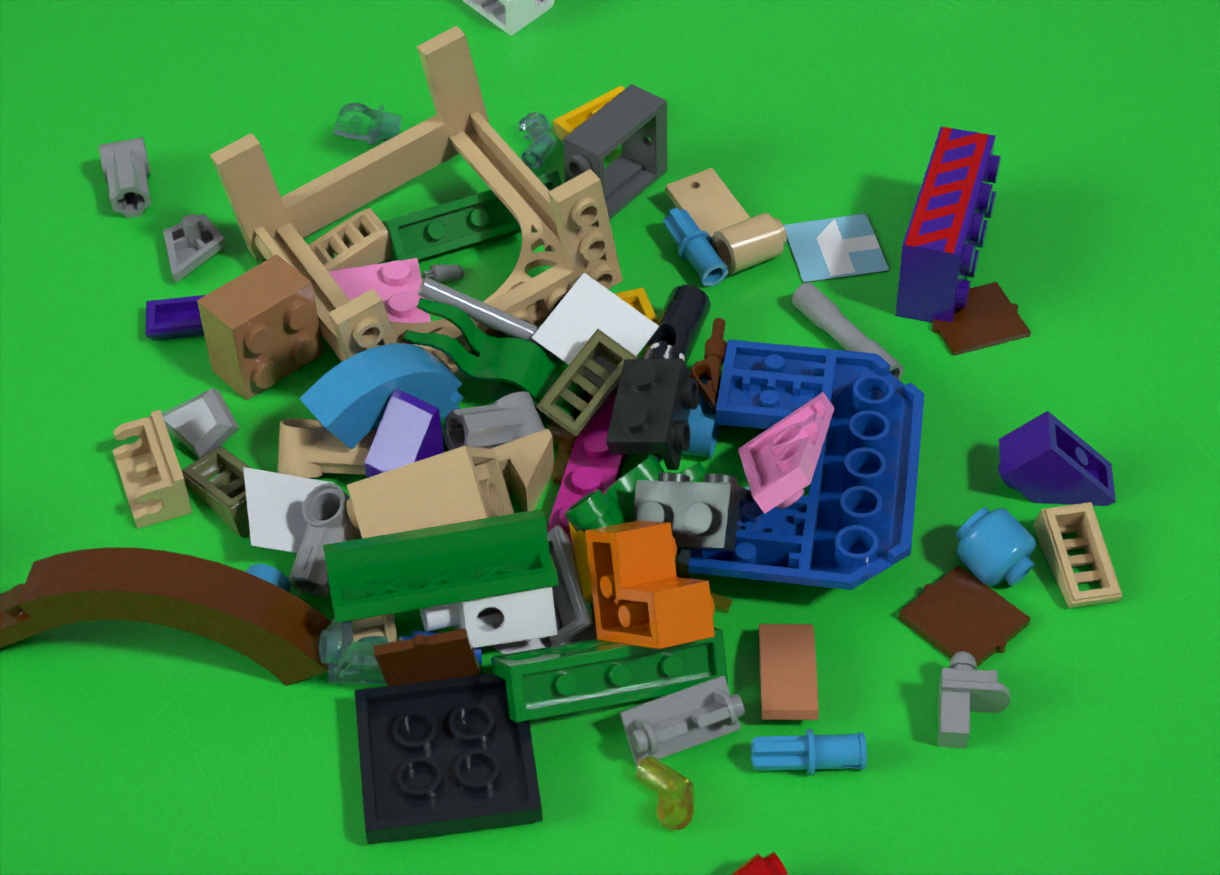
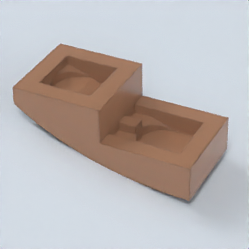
M758 624L761 720H818V685L813 624Z

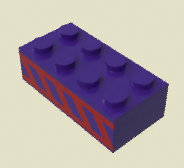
M940 127L902 244L895 316L932 323L933 319L952 322L956 308H966L971 281H967L965 278L975 277L980 253L979 250H975V247L983 248L988 227V221L984 220V218H992L996 200V191H992L993 185L989 184V182H997L1001 164V156L993 154L995 135Z

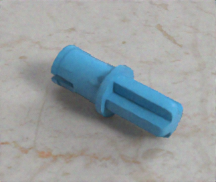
M671 209L669 215L664 218V226L678 245L680 258L684 261H689L701 278L703 285L714 286L722 282L728 274L727 265L711 246L712 238L709 233L699 229L687 210Z
M806 729L805 735L759 736L753 738L751 742V762L753 768L757 771L807 770L808 776H814L815 770L822 769L865 770L867 765L866 737L864 732H858L857 734L814 735L812 729Z

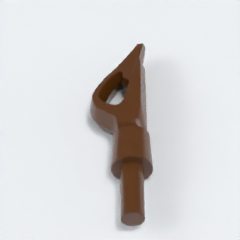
M716 318L713 322L711 338L705 343L704 360L696 362L689 372L690 378L696 379L698 383L699 395L712 412H716L721 370L727 348V343L723 340L726 322L722 318ZM699 379H708L707 385H703Z

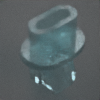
M349 103L341 108L333 133L352 139L367 140L369 145H376L377 139L387 141L399 135L402 115L384 112V105L382 104L379 105V110L377 111L360 103Z

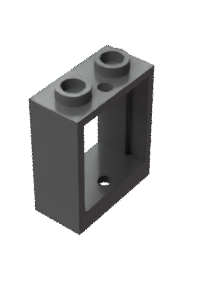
M633 84L563 138L565 182L591 169L601 180L609 220L667 172V100ZM621 144L622 155L604 169V158Z

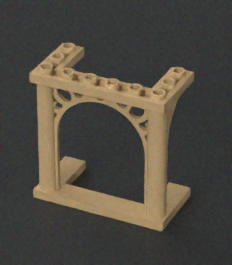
M457 25L417 46L436 115L294 191L280 197L262 147L252 133L210 154L250 253L257 263L263 259L268 260L277 254L313 283L320 333L341 362L370 348L401 343L406 330L447 335L457 340L469 353L477 357L479 356L470 348L461 331L446 319L422 323L389 321L383 301L373 288L350 300L303 239L458 154L465 159L512 213L522 231V248L514 270L504 284L483 301L484 303L540 327L583 273L589 275L608 290L623 281L601 180L589 169L551 191L545 187L489 124L467 38ZM544 246L545 251L534 253L537 247ZM551 266L550 269L533 278L527 275L528 271L534 267ZM471 319L480 331L489 336L513 338ZM417 345L437 356L454 375L461 372L451 358L442 351L429 346Z

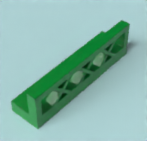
M558 170L536 176L549 191L562 185ZM492 190L382 222L390 234L394 260L413 258L420 260L521 229L515 217Z
M542 509L323 545L336 623L559 585L557 569L549 553L546 518Z
M714 627L715 637L662 649L593 639L491 657L493 674L506 680L510 719L515 722L662 697L722 675L725 676L728 685L723 630Z

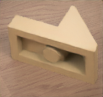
M549 429L490 448L496 451L508 494H513L523 512L535 510L554 472L553 437Z

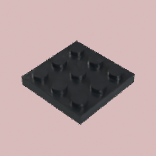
M493 673L355 690L365 832L368 844L543 821L529 720L515 722L510 719L505 679Z

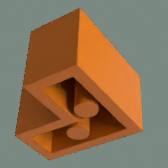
M639 520L585 530L597 640L662 649L715 637L713 624L715 606L710 594L709 581L677 577L675 565L677 547L672 536L671 522Z

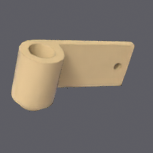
M713 168L665 185V192L679 210H687L699 229L709 233L712 238L711 246L721 260L726 263L728 274L732 275L782 255L787 235L781 221L765 212L750 218Z

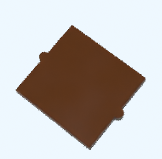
M997 282L970 288L966 308H956L952 322L936 319L932 321V331L940 334L953 356L1030 337L1031 334L1018 314V305L1015 303L1011 304Z
M960 565L934 585L926 584L923 593L899 611L898 619L950 659L959 651L971 653L976 660L977 667L995 652H1005L1006 643L1030 624L1029 616L983 584Z
M466 628L428 636L418 634L412 639L373 646L374 657L387 686L482 674Z

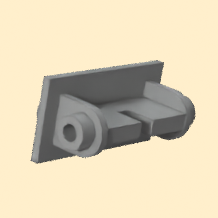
M722 675L620 712V716L635 764L639 767L740 730L738 717L745 714V709L738 694L730 695L725 676Z

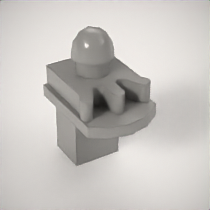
M959 651L954 654L950 660L949 668H942L938 687V747L966 749L970 735V712L999 713L1010 704L1009 688L1003 683H998V671L977 670L975 658L966 651Z

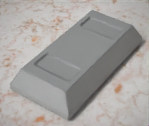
M556 526L547 532L549 553L556 566L559 583L557 586H552L557 635L549 637L552 646L561 645L595 622L590 603L583 599L576 559L568 535L561 526Z

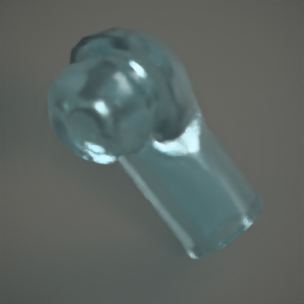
M530 112L519 122V132L525 129L527 131L523 138L532 140L523 152L522 160L528 167L538 169L556 146L557 138L545 115L539 112Z

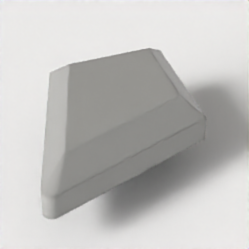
M204 213L199 216L195 214L186 215L183 217L182 223L163 230L174 282L183 279L226 246L225 238Z
M212 388L162 413L167 430L198 458L205 456L224 444L239 429L220 391Z

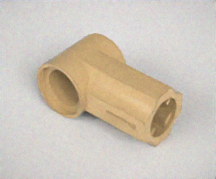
M302 418L280 421L277 472L304 478L320 477L323 473L366 475L365 460L377 429H372L351 449L329 432L318 420Z

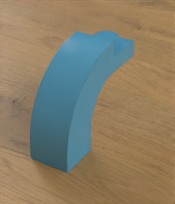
M395 343L370 348L344 360L323 375L300 400L329 432L353 449L381 422L389 399L397 389L439 408L440 418H445L452 410L462 409L458 404L464 397L457 391L462 385L461 381L432 352L413 344Z

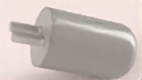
M457 264L431 265L430 270H423V274H425V277L439 283H447L461 280L464 276V271Z

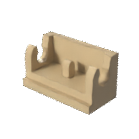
M161 410L150 412L151 416L124 423L113 431L116 440H125L130 436L139 437L132 444H124L112 450L137 529L192 513L185 480Z

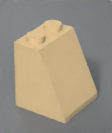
M465 445L347 485L350 495L346 502L348 516L352 525L356 529H360L362 538L514 514L495 449Z

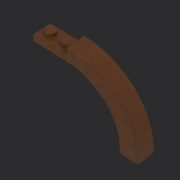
M105 547L56 554L34 561L25 584H18L11 590L0 594V648L41 632L72 623L96 620L146 622L191 632L225 645L264 667L286 686L329 671L340 629L321 612L300 598L266 580L218 562L163 550Z

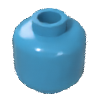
M986 507L980 509L960 527L955 535L960 540L956 548L957 557L988 587L997 586L1005 580L1012 587L1020 582L1035 566L1029 557L1035 550L1036 540L1006 509L999 508L991 512Z

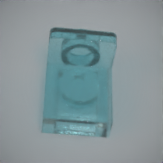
M334 618L328 628L322 631L319 641L320 660L322 663H328L329 683L386 684L374 657L373 646L392 642H389L387 638L382 636H368L353 641L352 620L336 623Z

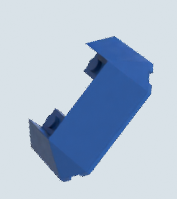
M728 339L716 405L715 424L768 429L822 392L825 393L835 409L811 484H809L808 496L802 495L792 505L783 509L775 507L765 514L755 500L752 504L740 503L734 552L691 550L688 572L853 590L909 556L912 546L924 393L911 382L904 385L890 373L891 365L876 353Z

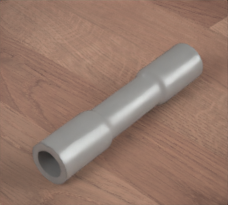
M808 282L796 289L792 296V304L819 329L825 330L846 351L878 354L891 365L890 373L897 379H901L904 367L876 341L869 339L840 312L838 306L816 286Z

